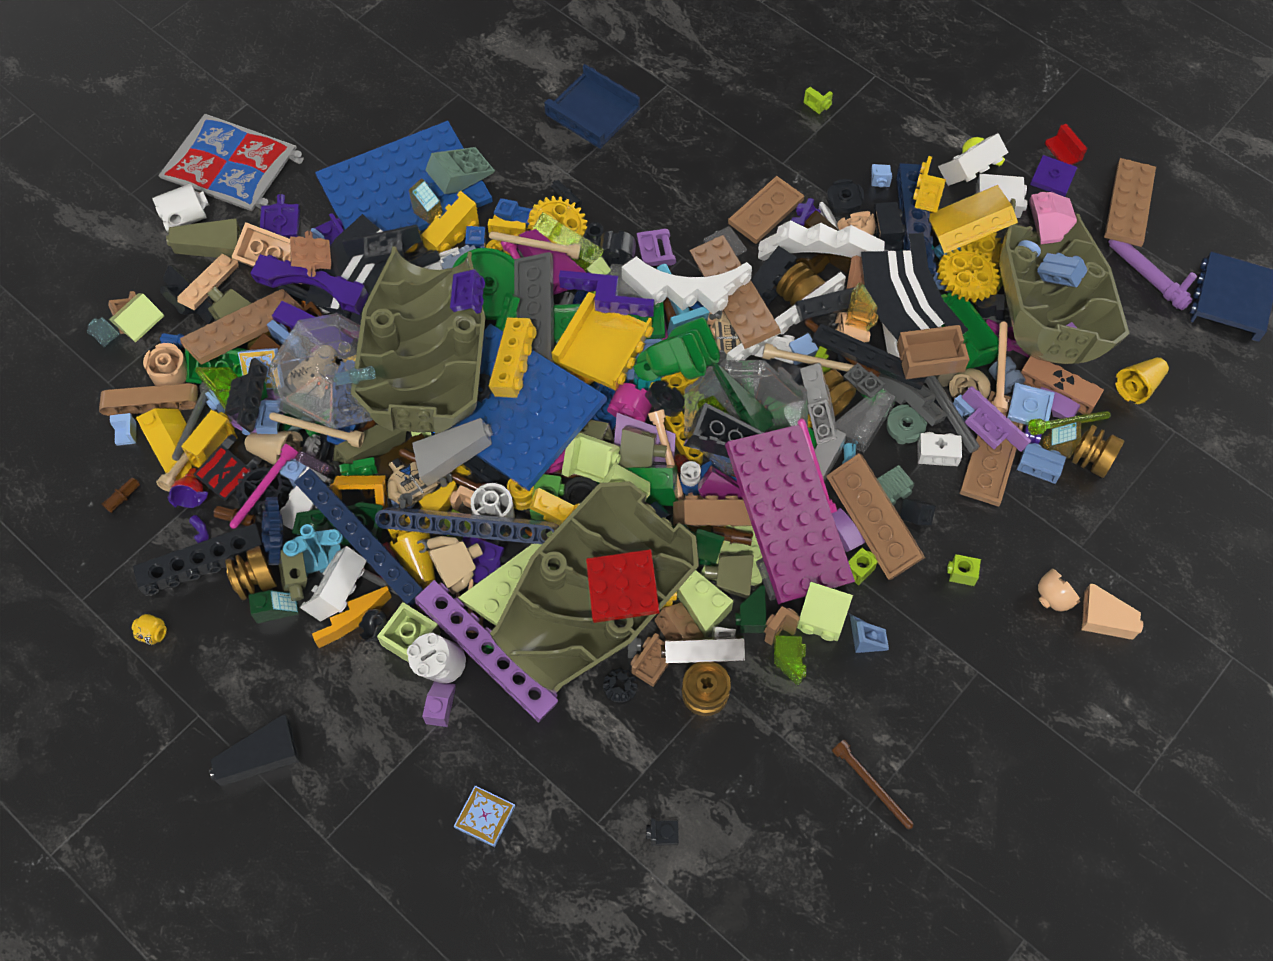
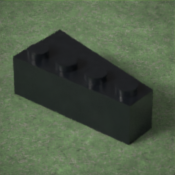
M779 245L751 279L767 307L779 295L776 292L779 281L790 268L796 265L797 260L796 256Z
M704 403L694 416L683 446L729 458L725 443L764 432Z

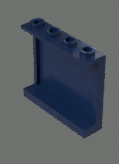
M584 64L583 74L555 101L548 99L544 102L545 115L601 149L640 110V97L628 91L622 85L613 82L607 76L600 74L594 68Z
M1210 252L1207 258H1203L1200 269L1203 270L1197 278L1196 283L1199 284V287L1196 288L1193 298L1196 300L1190 308L1189 313L1192 314L1190 322H1194L1197 316L1253 332L1251 340L1259 342L1267 332L1273 304V269Z

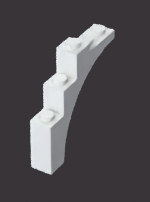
M790 220L779 226L776 234L760 241L758 258L763 261L767 260L778 245L789 253L818 252L850 258L856 255L861 257V252L884 251L885 242L852 225L837 231L819 223L807 229Z
M635 257L622 266V279L642 298L654 299V305L663 302L668 297L683 311L687 307L693 306L696 301H699L707 310L715 314L727 306L728 295H732L736 289L746 285L751 280L752 266L746 262L734 270L719 275L683 277L659 271L647 265L638 257Z

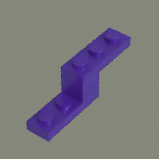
M560 270V288L584 290L587 292L596 291L594 300L595 311L654 317V299L617 296L619 288L618 276Z

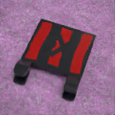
M230 434L193 474L224 501L235 491V486L239 485L238 479H244L243 473L248 474L249 467L254 470L257 464L259 465L262 461L260 457L255 456L245 465L228 450L237 439L233 434Z

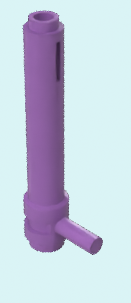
M1109 239V246L1155 286L1167 301H1171L1176 309L1184 310L1192 302L1191 294L1186 290L1196 279L1197 275L1191 272L1183 283L1179 285L1168 278L1131 244Z

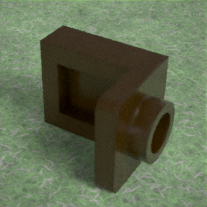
M827 255L814 256L811 260L810 258H798L796 263H805L808 268L813 270V275H817L825 269L830 260Z

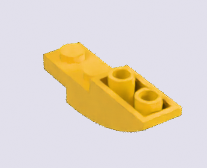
M455 481L447 483L446 487H440L432 494H426L419 501L421 509L447 512L451 507V495L454 491L458 490ZM406 517V522L410 524V518ZM425 517V523L430 526V520ZM387 529L394 543L398 542L397 537L412 532Z
M538 488L534 491L529 509L544 515V520L557 523L560 526L580 504L572 505Z

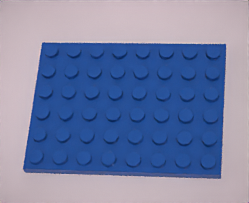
M446 121L315 173L337 218L341 220L344 230L363 214L382 231L411 225H418L419 231L428 228L437 217L440 219L447 211L445 207L448 204L452 206L459 198L457 196L459 192L444 194L425 171L431 153L464 148L450 123ZM482 180L462 190L465 195L476 203L477 208L493 202L492 196ZM424 181L439 200L428 212L413 194V191Z
M492 324L484 330L480 374H487L490 377L492 376L503 331ZM534 350L528 356L527 371L523 374L522 379L523 387L519 391L517 398L495 397L491 393L489 399H483L482 403L477 401L476 409L468 418L449 428L452 429L482 418L486 425L489 424L493 433V436H490L492 445L476 456L512 479V481L528 492L608 400L606 395ZM478 387V391L482 392L483 389Z

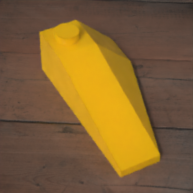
M154 408L136 417L164 471L169 473L177 462L172 459V455L187 423L179 409ZM190 460L175 477L176 481L183 478L192 468Z

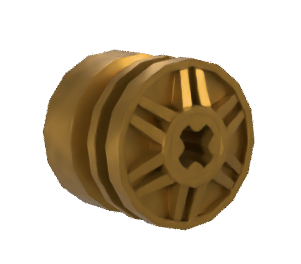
M800 262L783 275L777 285L776 292L783 296L785 301H790L791 306H794L797 301L804 299L826 282L818 275H813V270L808 268L805 263Z
M1092 425L1083 434L1076 446L1072 463L1077 464L1080 457H1083L1085 459L1081 467L1084 468L1091 461L1094 463L1091 472L1104 478L1117 457L1124 440L1111 435L1107 441H1104L1102 438L1105 431L1101 430L1096 437L1093 434L1097 427Z
M260 546L247 551L248 561L246 562L243 561L239 554L235 556L238 564L236 566L231 558L225 560L229 581L241 600L248 599L247 588L250 594H255V585L257 584L263 592L277 587L271 567L268 565L267 558Z

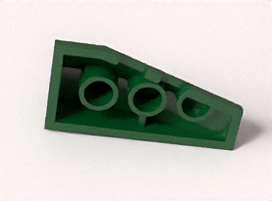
M683 525L696 536L698 564L702 566H715L725 537L701 529L693 532L691 528Z

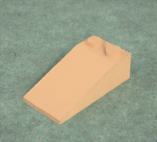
M245 222L232 255L233 259L251 267H254L260 254L264 256L272 255L281 261H291L290 239Z

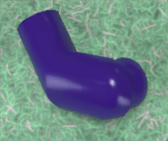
M197 515L192 516L189 522L199 533L194 536L196 542L200 543L209 540L206 524Z

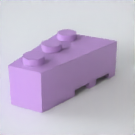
M617 413L614 445L621 447L622 429L625 426L656 434V445H661L656 426ZM665 430L674 459L676 434ZM654 458V462H666L665 458Z

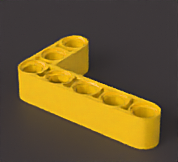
M681 372L661 378V381L669 383L667 387L671 389L675 387L682 395H685L686 390L698 389L701 386L702 376L689 380ZM682 411L675 417L666 416L663 424L667 431L676 434L675 445L684 461H693L701 466L704 451L683 446L685 441L681 439L687 437V431L690 430L691 426ZM697 454L698 457H692L690 455Z

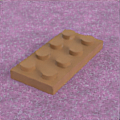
M776 176L731 216L728 224L757 244L798 206V203H802L805 196Z

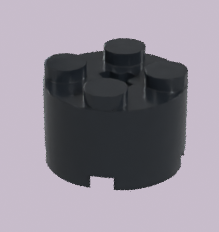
M607 231L603 233L599 238L597 259L602 257L611 269V273L621 274L622 266L635 258L636 244L634 237L624 231H619V233Z

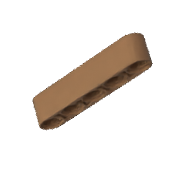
M186 383L104 390L100 393L99 412L110 416L127 413H146L154 408L194 409L198 401V386Z

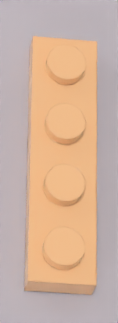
M221 254L178 296V302L195 310L208 297L207 293L214 286L218 287L238 268V261Z

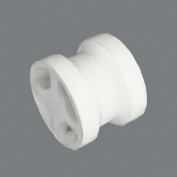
M688 461L682 465L680 479L684 485L695 486L699 483L701 478V467L699 464Z

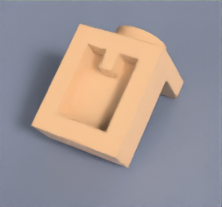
M460 485L458 490L454 491L451 495L452 509L458 511L462 502L465 506L471 508V497L474 491Z

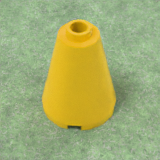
M1157 357L1123 368L1116 375L1117 382L1115 384L1119 394L1126 401L1136 402L1134 404L1144 403L1150 398L1168 373V364L1162 358Z
M412 531L397 537L398 542L393 544L391 541L389 546L399 563L425 589L435 580L434 564L428 551L424 553L419 552L425 546L423 543L417 544V542L422 539H431L430 533Z

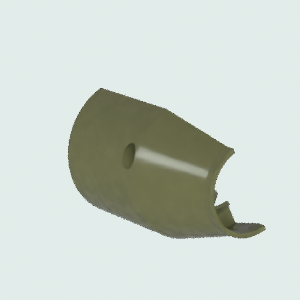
M1011 198L1010 203L1015 212L1016 200ZM1075 214L1077 222L1064 235L1061 242L1041 244L1038 233L1033 232L1031 226L1023 227L1013 224L1006 227L999 267L1014 337L1024 352L1046 362L1062 364L1088 362L1104 355L1130 334L1111 267L1082 222L1080 214ZM1022 240L1034 242L1041 249L1040 255L1037 257L1038 253L1036 251L1032 252L1025 246H1018L1019 242ZM1047 253H1062L1067 257L1079 256L1083 259L1087 272L1081 278L1082 281L1078 287L1042 281L1037 269ZM1072 322L1077 328L1066 325Z
M392 246L391 254L363 308L351 387L353 400L380 426L393 432L395 429L409 432H435V434H438L468 418L476 409L485 326L483 306L481 313L478 314L472 308L453 312L450 309L453 274L474 269L471 260L472 252H468L466 260L454 268L432 270L409 263L398 253L397 248Z
M630 481L599 483L530 557L496 627L490 632L494 642L510 660L535 682L552 693H557L565 684L631 644L656 615L593 623L587 558L651 549L659 611L699 566L696 536L680 523L673 529L672 524L666 518H660L652 506L644 504L646 494ZM549 567H555L557 570H551ZM616 625H623L624 627L619 628Z

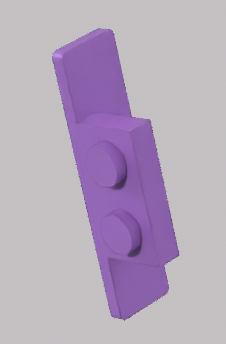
M971 386L964 393L962 399L975 410L965 423L994 450L1005 439L1019 451H1022L1031 442L1024 432L1018 429L1010 419L1006 418L974 387Z

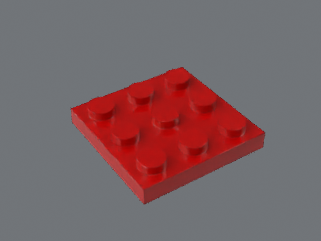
M651 549L586 559L593 623L660 614Z

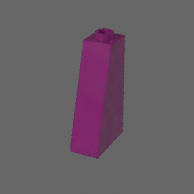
M537 229L519 234V237L552 243ZM517 245L524 257L547 252L553 255V295L567 291L565 288H560V270L586 273L565 253Z

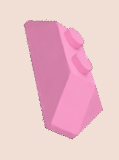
M1040 192L1031 195L1029 205L1040 243L1061 242L1064 235L1077 222L1070 199L1052 192Z

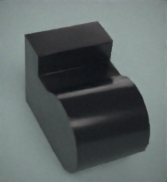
M1005 294L990 295L989 298L985 297L983 301L978 298L976 309L982 318L997 316V320H1005Z

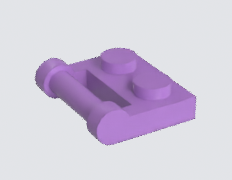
M668 229L637 233L641 260L647 265L667 264L671 266L676 263L675 255H673L671 249L670 232ZM657 239H661L665 251L663 256L660 255Z

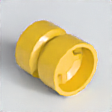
M510 479L507 484V490L511 494L514 508L517 510L528 509L532 501L534 486L528 492Z

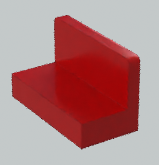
M1067 124L1061 125L1057 135L1045 141V145L1059 161L1070 165L1082 161L1087 151V147Z

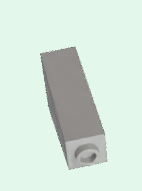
M482 418L413 442L421 480L427 486L432 485L492 445L490 436H493L490 425H486Z
M838 429L837 439L818 444L815 448V454L824 482L842 452L847 435Z

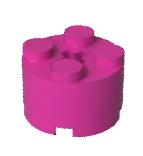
M624 383L619 385L615 391L607 411L614 417L617 416V413L645 422L652 405L645 397L647 392L645 389L642 388L640 391L635 389L636 385Z

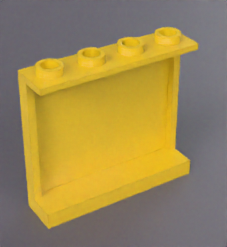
M998 185L939 209L937 213L932 212L929 217L932 230L935 232L944 254L1018 223L1011 203Z
M588 292L552 351V358L555 364L616 391L619 385L624 384L627 377L626 373L628 369L633 368L637 354L643 351L646 338L651 337L654 330L652 319L649 318L647 322H644L630 315L595 311V294Z

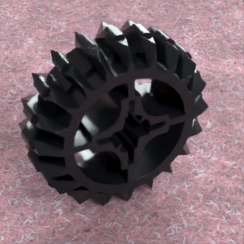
M265 463L263 468H261L257 464L255 470L249 467V473H243L242 475L244 479H238L239 485L235 486V490L237 491L236 498L239 501L240 507L249 499V492L255 491L274 465L269 468L268 464ZM278 473L249 511L251 515L258 513L262 517L263 511H265L266 497H277L279 507H284V502H288V495L292 491V484L289 479ZM274 481L279 483L278 490L273 487Z

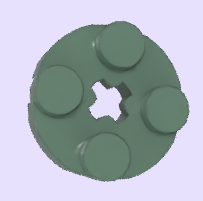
M899 405L893 408L886 421L888 433L899 444L918 441L920 434L925 433L927 426L924 418L912 407H909V405ZM903 421L910 422V426H903Z

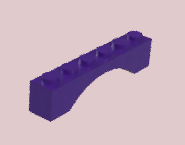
M260 254L250 273L256 283L272 288L291 283L314 285L331 294L343 310L359 315L369 295L365 286L360 282H349L343 277H333L324 271H315L316 275L312 277L311 272V277H309L306 268L291 266V261H281L272 255L264 256Z

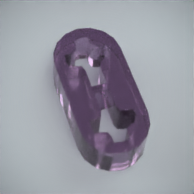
M299 451L295 459L328 477L333 469L331 465L303 451Z

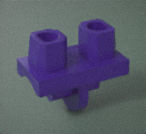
M808 198L806 204L798 203L796 212L801 217H792L791 221L804 227V222L815 210L821 214V210L814 207V199Z

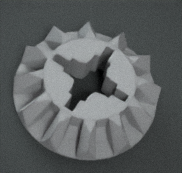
M313 434L307 438L300 455L302 463L310 465L314 461L321 443L320 436Z

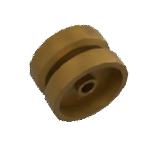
M836 369L825 373L824 378L829 388L834 416H837L853 399L856 388L849 381L843 382L844 377Z
M698 662L693 664L685 672L682 682V699L686 707L693 713L701 716H712L720 712L726 706L730 694L731 684L727 671L715 662Z

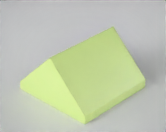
M138 293L109 320L134 342H137L164 315L144 294Z

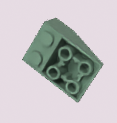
M476 147L431 153L425 169L444 194L460 192L495 172Z

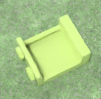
M578 433L566 447L561 475L569 477L572 474H577L602 483L614 463L618 465L620 462V446Z

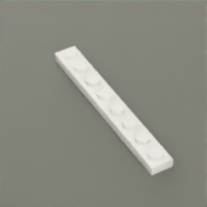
M840 272L804 299L843 290L846 276ZM795 305L775 318L781 331L779 334H784L790 326L800 322ZM779 334L747 349H744L740 343L727 353L726 365L730 364V369L736 365H741L751 354L755 355L765 343L770 344Z

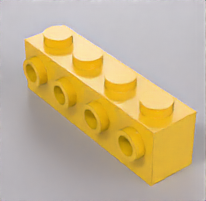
M507 318L489 383V388L495 397L517 398L519 391L523 387V374L527 371V359L532 352L533 338L536 337V328L533 326L530 318Z

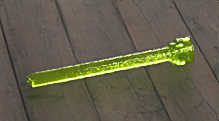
M1108 411L1050 421H1044L1040 418L1032 419L1028 423V430L1032 435H1040L1046 429L1057 428L1075 422L1080 424L1110 418L1111 414Z

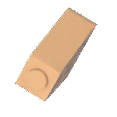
M1090 584L1084 591L1082 630L1132 640L1142 632L1143 621L1140 620L1141 612L1095 584Z

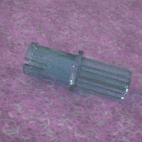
M372 366L360 369L351 368L350 371L336 373L334 382L337 385L358 384L360 381L375 379L376 374Z

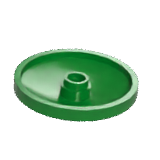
M477 248L468 252H472L473 268L485 281V287L483 288L484 303L482 305L485 319L496 320L498 319L506 293L514 294V259L497 249ZM468 252L461 255L452 268L462 264L466 260Z

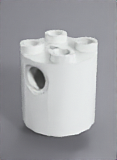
M192 184L152 198L167 233L169 232V227L190 225L207 218L204 212V208L209 205L203 191L196 192Z
M487 483L474 491L471 497L472 514L515 518L511 494L504 486L496 483ZM485 523V529L491 532V526ZM505 525V530L511 529L510 526Z
M434 633L419 636L407 649L409 665L414 673L438 683L455 681L465 668L466 657L463 649L458 644Z

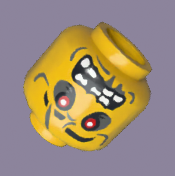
M150 614L140 616L132 624L134 638L149 645L161 642L166 635L167 628L164 621Z

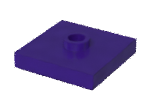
M1043 155L1030 185L1065 197L1077 167Z

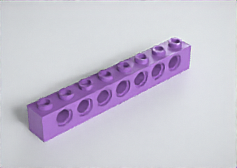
M435 580L432 581L415 598L416 604L539 723L557 705V694L548 691L523 672L497 646L490 635L491 630L488 627L484 629L479 624L480 620L474 613L465 611L463 609L465 607L464 604L457 597L453 599L448 594L449 590L441 582L438 584ZM445 601L448 606L445 609H438L436 603ZM458 615L462 617L463 621L460 624H454L451 618ZM474 630L478 633V637L469 639L466 633ZM490 645L494 651L491 654H485L482 652V647ZM505 660L509 663V667L503 670L497 666V663ZM521 675L525 682L517 685L513 682V677ZM536 690L540 693V698L532 700L528 693Z

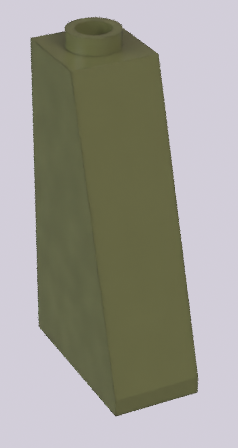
M237 219L169 227V235H166V241L175 254L218 258L221 254L232 258L241 235V229Z
M378 424L364 431L365 437L361 448L351 446L347 440L336 445L333 461H338L340 465L353 464L355 460L382 456L393 447L405 442L407 431L395 429L393 432Z

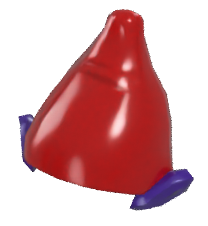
M191 468L183 478L178 479L172 484L167 498L174 507L178 505L194 508L207 498L208 493L203 491L202 482L193 475L197 471L196 468Z

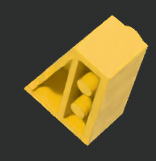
M462 191L457 194L459 198L452 206L448 204L445 207L447 211L440 219L437 217L421 234L423 245L428 250H437L438 253L450 250L457 243H461L464 240L467 226L479 227L476 203Z

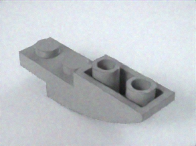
M817 363L801 368L800 371L809 403L807 406L817 444L837 439L833 405L821 364Z

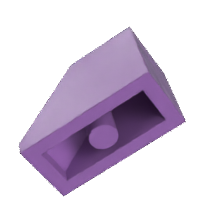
M434 681L427 694L422 716L426 724L448 726L456 684Z

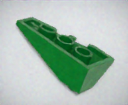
M236 347L202 365L185 349L187 364L186 382L201 384L202 380L206 378L213 381H223L232 377L243 376L238 352L246 351V349Z
M677 465L625 468L650 482V495L645 502L652 504L657 501L661 506H673V502L678 501Z

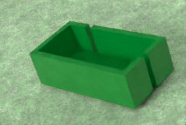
M951 293L941 295L944 302L968 328V331L962 334L964 338L963 344L966 345L969 356L966 369L993 363L998 357L999 338L969 301L966 302L965 297L962 296L959 300L958 294L951 296Z

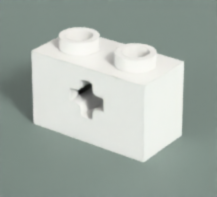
M932 432L920 434L917 442L918 464L959 465L962 458L961 436L951 433L945 435L934 434Z

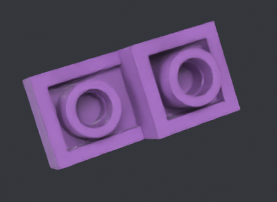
M1041 387L1043 390L1055 393L1051 408L1053 417L1072 422L1080 408V404L1062 394Z
M841 508L832 513L846 552L865 543L856 525Z

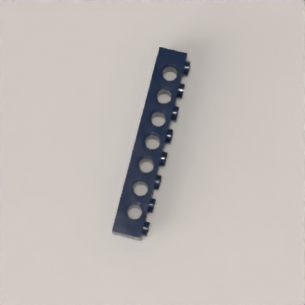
M900 163L896 179L899 208L902 210L901 222L905 225V236H902L904 251H911L909 234L924 233L928 268L931 274H935L936 263H933L935 251L931 248L933 236H930L931 223H928L930 211L915 208L916 200L913 199L919 174H922L920 173L922 165Z
M309 468L294 483L400 598L412 607L416 603L415 598L424 588L317 473Z

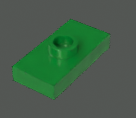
M508 292L506 293L495 326L501 331H504L507 318H516V310L520 301L519 297Z

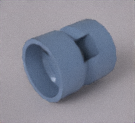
M1006 357L1004 394L1013 392L1015 383L1023 384L1026 380L1020 370H1015L1016 364L1011 357ZM998 361L989 368V373L995 381H997Z

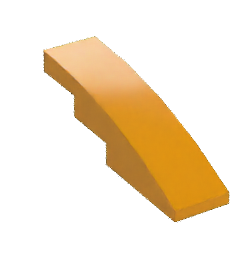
M385 586L347 602L350 610L330 617L331 626L312 633L318 648L343 637L359 627V623L362 622V618L367 610L380 609L391 598L388 587Z

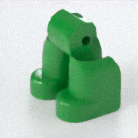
M700 317L677 326L671 331L667 339L645 349L639 354L637 362L633 367L638 377L646 381H653L660 376H668L679 372L685 378L693 380L706 374V367L718 363L720 354L706 319Z

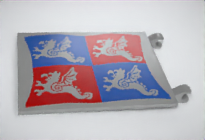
M204 114L164 167L159 177L181 186L192 184L197 192L203 191L208 196L253 211L256 206L260 209L261 206H269V201L262 197L290 158L294 162L301 164L304 158L301 157V151L295 150L296 145Z

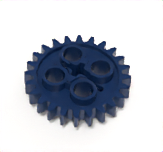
M266 497L265 511L262 514L263 548H265L268 565H279L280 551L283 548L282 514H280L277 497Z

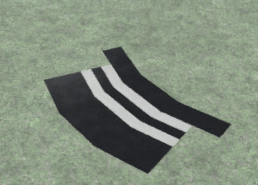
M362 214L336 237L331 244V269L320 268L315 269V271H324L333 277L340 276L353 283L354 281L360 282L365 286L369 298L387 260L377 264L366 265L364 254L347 257L343 240L382 232V230ZM414 244L404 246V253ZM310 285L305 304L312 301L315 306L342 309L331 294L319 287ZM363 309L360 315L352 312L348 329L360 330Z
M924 233L909 234L911 251L861 252L865 288L877 306L875 310L880 321L897 341L900 332L938 328L943 324L946 326L960 325L962 334L968 331V328L944 302L928 268Z

